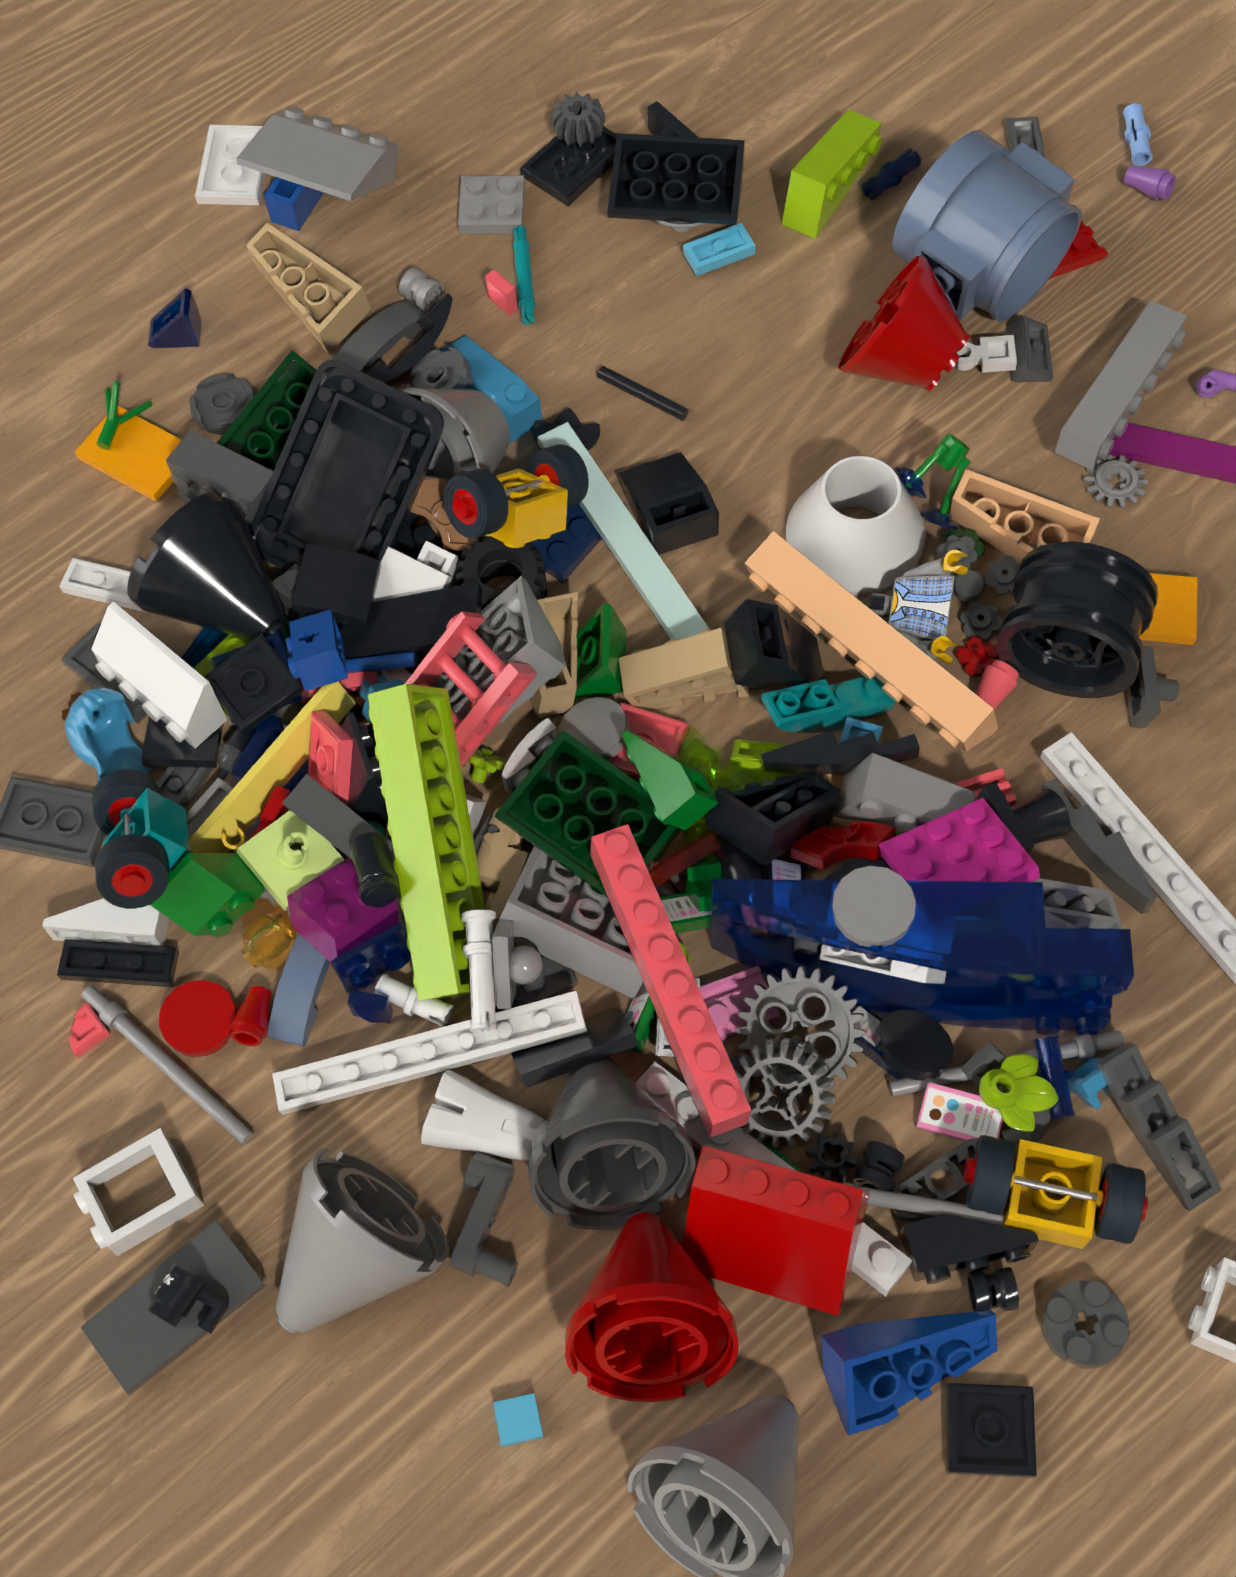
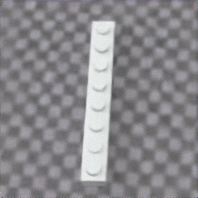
M1072 732L1043 750L1040 756L1042 761L1082 807L1089 805L1105 834L1109 836L1120 831L1149 885L1236 984V919Z
M577 991L496 1012L497 1030L493 1032L481 1033V1029H479L480 1032L478 1033L472 1032L471 1019L273 1073L278 1110L281 1114L285 1115L588 1032Z
M654 1062L636 1082L681 1124L688 1133L692 1145L700 1152L702 1145L796 1171L763 1144L758 1143L750 1134H745L741 1127L709 1138L688 1086L657 1062ZM862 1222L851 1270L886 1297L910 1267L912 1260Z

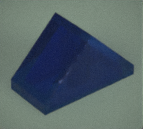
M185 288L151 319L148 346L152 348L199 347L202 320L191 290Z

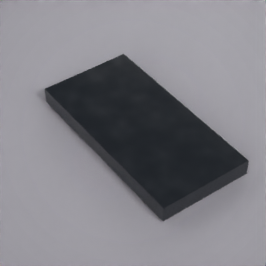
M479 582L373 602L368 626L341 624L340 632L343 637L346 659L415 652L416 656L428 654L447 630L446 626L451 618L461 611L481 614L483 590ZM479 626L478 629L475 631L478 635H479L480 626Z

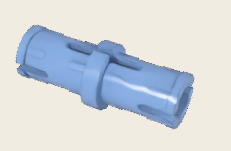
M1134 103L1128 105L1123 110L1127 129L1124 136L1126 143L1130 145L1133 164L1144 166L1150 163L1153 158L1149 144L1151 132L1149 126L1145 123L1142 105Z

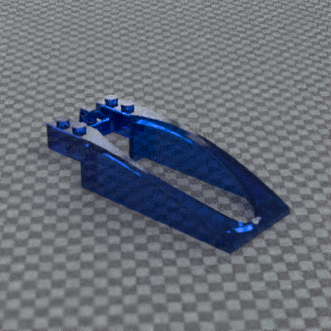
M712 879L711 948L750 968L759 966L761 973L766 975L772 973L780 981L782 980V969L788 968L792 977H796L798 968L804 966L806 977L810 978L815 969L818 968L821 972V981L825 982L831 975H834L835 982L833 988L837 990L844 985L848 986L843 996L845 1000L857 998L858 1002L854 1006H860L888 1014L899 1009L915 1010L928 1015L941 1024L991 1029L1036 1030V1033L1041 1035L1057 1034L1060 1030H1076V1033L1079 1035L1087 1033L1095 1035L1100 1031H1104L1111 1019L1110 1010L1112 1008L1113 996L1126 991L1134 978L1130 929L1046 928L1043 882L906 881L912 888L916 901L914 920L908 932L892 945L884 947L882 945H871V947H865L847 939L835 924L832 910L834 891L841 880ZM734 922H738V923H742V924H746V925H736V924H734ZM751 926L790 937L753 936L751 934ZM794 938L818 943L817 953L815 955H804L793 950ZM822 945L946 971L945 983H922L821 960Z

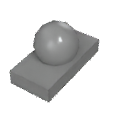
M499 920L492 936L495 1006H497V1009H511L516 995V983L525 985L534 982L542 973L543 961L540 953L533 947L523 945L514 948L513 921Z

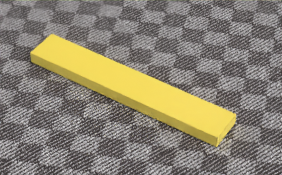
M338 681L324 685L318 690L189 839L190 853H227L230 849L223 844V832H225L226 838L231 844H235L241 837L237 826L246 832L263 812L276 786L283 788L307 761L311 714L313 711H326L337 724L345 717L356 702Z

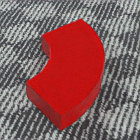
M860 821L850 822V826L830 830L825 826L810 832L790 847L791 857L821 870H825L833 863L847 858H867L877 861L881 857L879 844L896 837V828L874 822Z

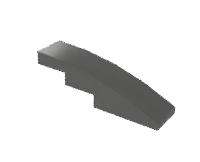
M1057 778L1043 783L1041 791L1052 789L1062 798L1070 817V832L1064 840L1078 858L1111 891L1141 914L1148 912L1156 896L1120 831L1105 836L1089 805L1074 810Z
M1128 1042L1097 1061L1096 1064L1130 1126L1183 1207L1191 1211L1220 1192L1222 1188L1188 1120L1178 1116L1162 1082L1153 1079L1137 1045Z

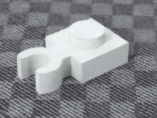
M1014 335L980 337L979 345L975 346L967 342L959 352L956 351L959 356H968L959 358L958 370H970L975 365H981L982 373L1016 370L1017 358Z

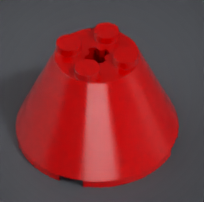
M917 255L902 269L876 303L881 307L873 319L868 322L863 320L852 337L838 364V368L844 373L922 387L930 392L940 380L942 370L948 373L958 362L960 356L955 352H959L964 347L970 335L965 332L927 258Z

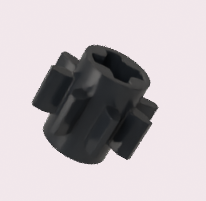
M835 1131L833 1137L826 1139L820 1133L817 1134L816 1143L818 1149L810 1147L807 1148L806 1152L807 1157L815 1159V1162L809 1168V1173L815 1174L819 1172L827 1180L838 1176L842 1182H845L847 1174L844 1168H855L857 1163L854 1157L848 1156V1153L853 1149V1141L845 1144L839 1139L838 1131ZM825 1152H828L831 1156L838 1154V1163L835 1164L831 1159L824 1161Z

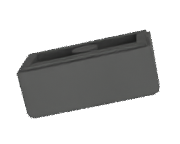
M1020 315L1006 328V335H1014L1017 358L1016 370L1010 371L1011 380L1014 382H1050L1053 380L1047 325Z

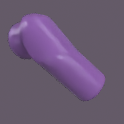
M1215 369L1198 380L1196 390L1202 397H1212L1224 389L1236 392V374Z

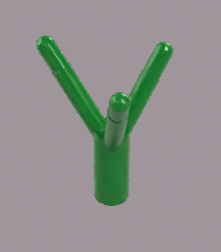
M118 381L113 382L112 391L109 388L105 389L107 419L96 444L106 450L110 448L119 425L152 407V402L147 401L117 417L120 388Z

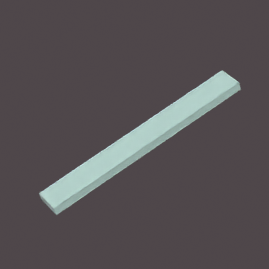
M566 422L538 436V444L541 449L563 444L575 449L582 457L588 472L589 486L585 498L579 505L670 639L688 638L709 629L569 423Z

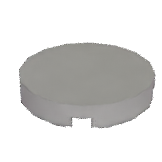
M595 697L585 699L570 708L562 717L558 727V736L564 730L599 756L609 760L616 756L625 746L621 734L625 730L630 731V726L626 714L618 703L609 698Z
M867 866L855 869L841 879L834 891L833 917L836 926L847 939L860 946L882 945L884 947L894 944L906 935L914 920L916 901L912 888L901 875L888 868Z

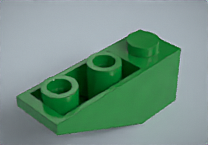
M628 730L621 734L628 748L626 754L632 763L636 765L641 776L639 779L640 784L649 793L655 805L653 807L654 814L663 824H670L687 830L718 804L704 773L647 738Z

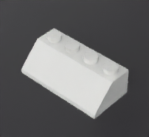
M113 601L107 607L91 649L99 662L95 667L109 682L113 679L119 682L120 690L132 702L136 699L143 703V710L155 722L160 719L167 724L165 726L167 731L178 742H182L185 739L190 745L197 748L227 721L210 682Z

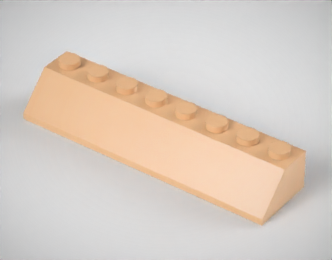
M774 531L745 562L750 573L748 580L762 592L766 589L770 590L776 595L774 601L784 611L790 614L794 610L803 618L800 622L807 630L816 636L821 632L829 639L827 644L835 653L842 658L848 654L857 662L854 667L869 680L876 677L884 684L882 690L897 703L902 699L912 707L909 712L923 725L926 726L930 722L940 730L937 735L951 748L954 749L959 745L967 752L997 731L998 725L995 711L989 704Z

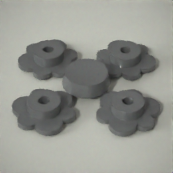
M951 535L947 538V543H942L937 547L936 554L939 559L945 558L946 554L951 550H959L968 555V557L961 558L957 563V566L963 565L967 567L968 572L965 575L958 574L955 578L952 600L955 593L959 599L971 602L968 606V611L963 612L960 616L961 622L965 624L963 633L968 638L980 636L983 640H987L991 637L992 632H996L1001 628L1002 619L996 615L997 609L993 604L985 606L983 602L977 599L983 595L985 585L988 588H995L996 593L999 595H1005L1008 591L1013 592L1020 565H1016L1014 557L1009 555L1003 556L999 562L991 561L988 564L989 572L985 574L983 580L978 572L969 570L970 563H974L978 557L976 551H974V540L968 536L959 539L956 535Z

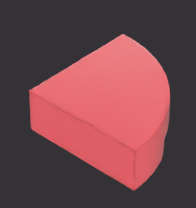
M88 1002L75 1014L69 1042L72 1051L79 1058L111 1035Z

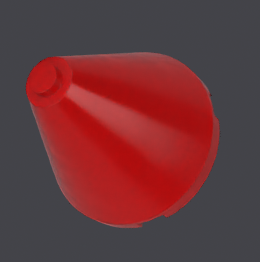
M650 1212L638 1213L626 1221L571 1317L565 1332V1358L570 1371L576 1374L578 1369L587 1377V1387L600 1394L633 1402H659L686 1397L685 1387L701 1380L705 1381V1386L708 1388L729 1372L736 1361L739 1349L737 1325L733 1315L665 1221Z

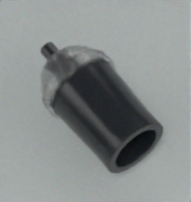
M261 723L247 735L237 727L226 743L222 744L218 749L217 762L222 769L218 778L224 781L228 774L240 775L251 768L253 759L270 733L266 725Z

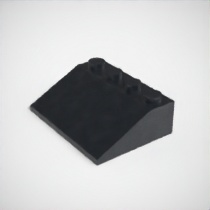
M617 133L607 218L737 225L743 183L745 140Z

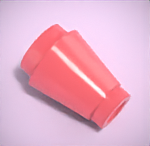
M994 660L992 665L986 666L975 694L995 710L1018 685L1016 680L1019 677V673L1007 663Z

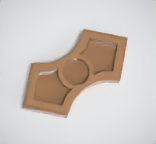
M425 476L410 512L425 516L435 524L442 536L444 550H472L471 543L476 540L481 543V537L466 538L462 536L452 526L445 510L444 491L449 478Z

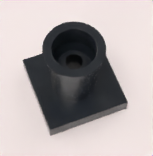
M997 783L984 786L976 800L985 799L1028 854L1033 849L1034 844L1064 839L1070 832V817L1062 798L1052 789H1044L1013 807L1009 805Z

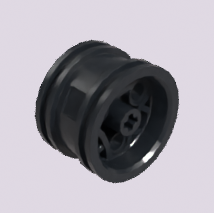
M1074 541L1054 542L1039 546L1030 551L1022 559L1015 580L1013 594L1016 605L1012 606L1005 614L997 639L996 648L1002 662L1012 666L1019 673V677L1029 684L1064 696L1102 698L1126 691L1134 683L1138 674L1139 664L1143 655V645L1139 637L1149 628L1158 600V588L1153 577L1139 563L1128 556L1110 548L1091 543Z

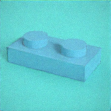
M742 223L683 245V254L696 276L755 255L756 245Z

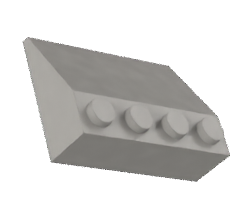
M286 107L284 111L275 113L268 119L237 157V164L352 201L394 182L399 144L388 141V137L382 134L372 133L368 135L360 132V128L347 124L336 125L332 123L331 118L325 116L311 117L305 115L303 109Z
M522 576L481 611L485 620L480 625L479 637L505 664H529L537 673V676L499 723L504 722L509 714L524 701L530 700L539 688L550 679L557 677L566 666L561 642L529 584ZM468 646L463 647L453 659L483 693L495 681L491 670ZM443 672L432 687L448 689L451 709L463 720L471 711L472 702Z
M534 846L499 920L513 921L514 942L522 946L533 947L541 955L634 999L643 984V979L609 899ZM654 883L660 898L678 895Z

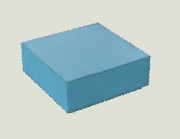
M535 1393L493 1402L502 1448L544 1438Z

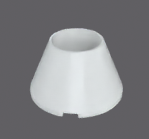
M867 456L848 457L831 466L797 499L789 513L786 525V542L853 596L871 595L872 593H880L893 588L895 578L902 577L905 572L916 568L923 553L926 539V529L922 514L897 474L886 463ZM848 507H861L869 509L879 516L870 519H854L839 513L838 510Z

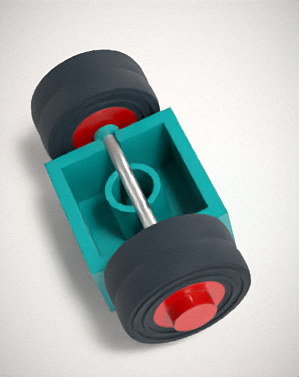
M117 770L107 774L98 782L92 797L94 820L99 829L108 835L103 841L104 846L99 851L95 861L96 886L102 897L112 905L120 908L136 909L154 903L163 895L168 885L169 873L187 853H190L188 825L185 808L163 797L159 786L153 778L138 770Z

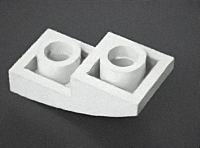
M548 717L525 736L508 759L502 772L504 789L508 795L513 793L534 767L536 760L542 757L558 737L556 726Z

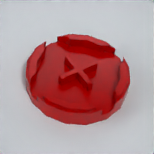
M207 980L189 981L176 987L165 998L159 1012V1028L164 1040L176 1051L189 1057L208 1056L221 1050L228 1043L227 1039L232 1033L230 1024L238 1010L231 995L219 984Z

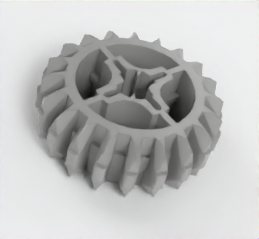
M772 1038L767 1039L765 1042L766 1052L755 1043L750 1048L752 1057L742 1053L738 1058L742 1067L733 1066L752 1110L743 1131L745 1134H749L754 1128L758 1130L759 1133L756 1139L758 1143H762L766 1135L773 1136L772 1146L774 1148L779 1147L782 1137L786 1138L789 1147H793L797 1140L796 1134L807 1142L812 1136L809 1128L816 1132H821L824 1124L820 1118L830 1119L832 1110L826 1105L834 1104L836 1099L835 1094L826 1091L834 1087V1078H821V1076L828 1072V1064L822 1063L815 1066L814 1063L819 1053L814 1050L808 1057L804 1056L802 1053L805 1049V1043L803 1042L797 1044L795 1051L790 1050L789 1038L782 1039L780 1049H776ZM772 1064H787L798 1069L800 1072L786 1075L776 1065L772 1066ZM760 1069L763 1074L761 1080L764 1083L765 1091L752 1101L749 1092V1081L751 1075ZM810 1084L813 1091V1105L802 1116L798 1110L800 1104L796 1095L802 1092L805 1086ZM776 1085L780 1086V1090L782 1087L789 1090L786 1099H781V1095L779 1098L774 1095L772 1096ZM774 1110L779 1112L785 1120L790 1119V1121L774 1120L762 1113Z

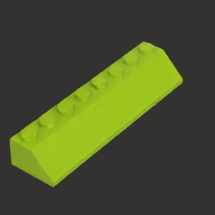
M403 684L368 694L369 718L373 724L376 742L375 755L380 766L382 778L381 791L386 802L388 814L387 827L392 838L395 856L394 869L398 875L401 892L400 906L405 916L408 934L406 941L407 947L411 952L414 970L413 984L417 990L418 1000L422 1001L470 993L469 959L465 958L462 947L466 945L465 923L461 921V914L471 910H485L448 689Z

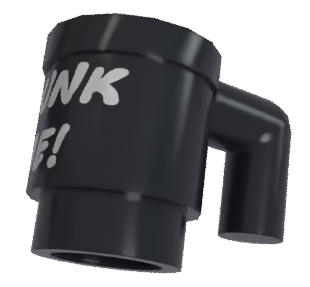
M172 1264L168 1270L169 1272L152 1296L154 1300L147 1310L176 1328L182 1317H187L198 1300L209 1308L197 1326L212 1334L229 1307L228 1299L198 1278Z

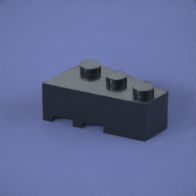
M813 771L778 777L774 779L773 784L758 787L759 785L756 782L746 783L743 790L729 792L727 787L718 788L714 794L718 804L709 811L705 825L745 852L751 859L758 861L764 866L791 850L790 847L805 835L819 828L828 827L842 790Z

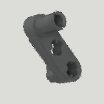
M476 1152L466 1170L463 1186L479 1192L452 1253L450 1267L471 1276L478 1273L509 1287L517 1271L518 1261H512L485 1250V1243L510 1188L515 1166Z

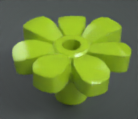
M483 747L481 751L477 749L468 760L474 765L470 779L478 783H484L488 771L491 773H495L496 769L503 771L507 761L493 755V751Z

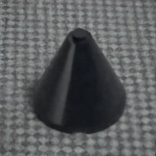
M214 491L196 497L176 511L151 537V540L157 544V547L151 553L148 560L145 561L141 556H138L131 570L127 585V593L130 600L148 613L253 640L262 634L267 642L269 640L275 642L286 630V625L284 624L286 615L239 504L225 492L222 493L223 497H219Z

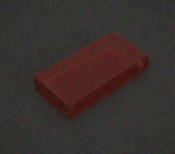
M708 832L651 867L649 874L655 887L720 848L721 842L715 832Z

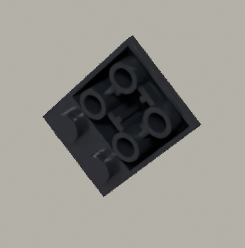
M682 452L617 473L640 528L658 555L719 535V511L707 485Z
M746 599L723 622L736 685L776 691L825 679L817 638L778 605Z
M350 713L341 727L353 739L348 807L362 819L377 821L385 828L388 824L386 802L381 791L382 778L379 761L375 755V745L373 740H371L366 724L359 726L354 713Z

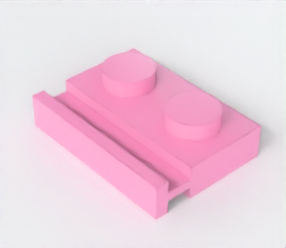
M759 966L699 988L721 1041L741 1035L736 1032V1028L747 1025V1021L740 1018L738 1012L751 1010V1007L744 1001V998L746 996L759 997L754 986L759 983L768 988L763 980ZM771 1006L767 1011V1019L770 1024L779 1021L780 1015L776 1006Z

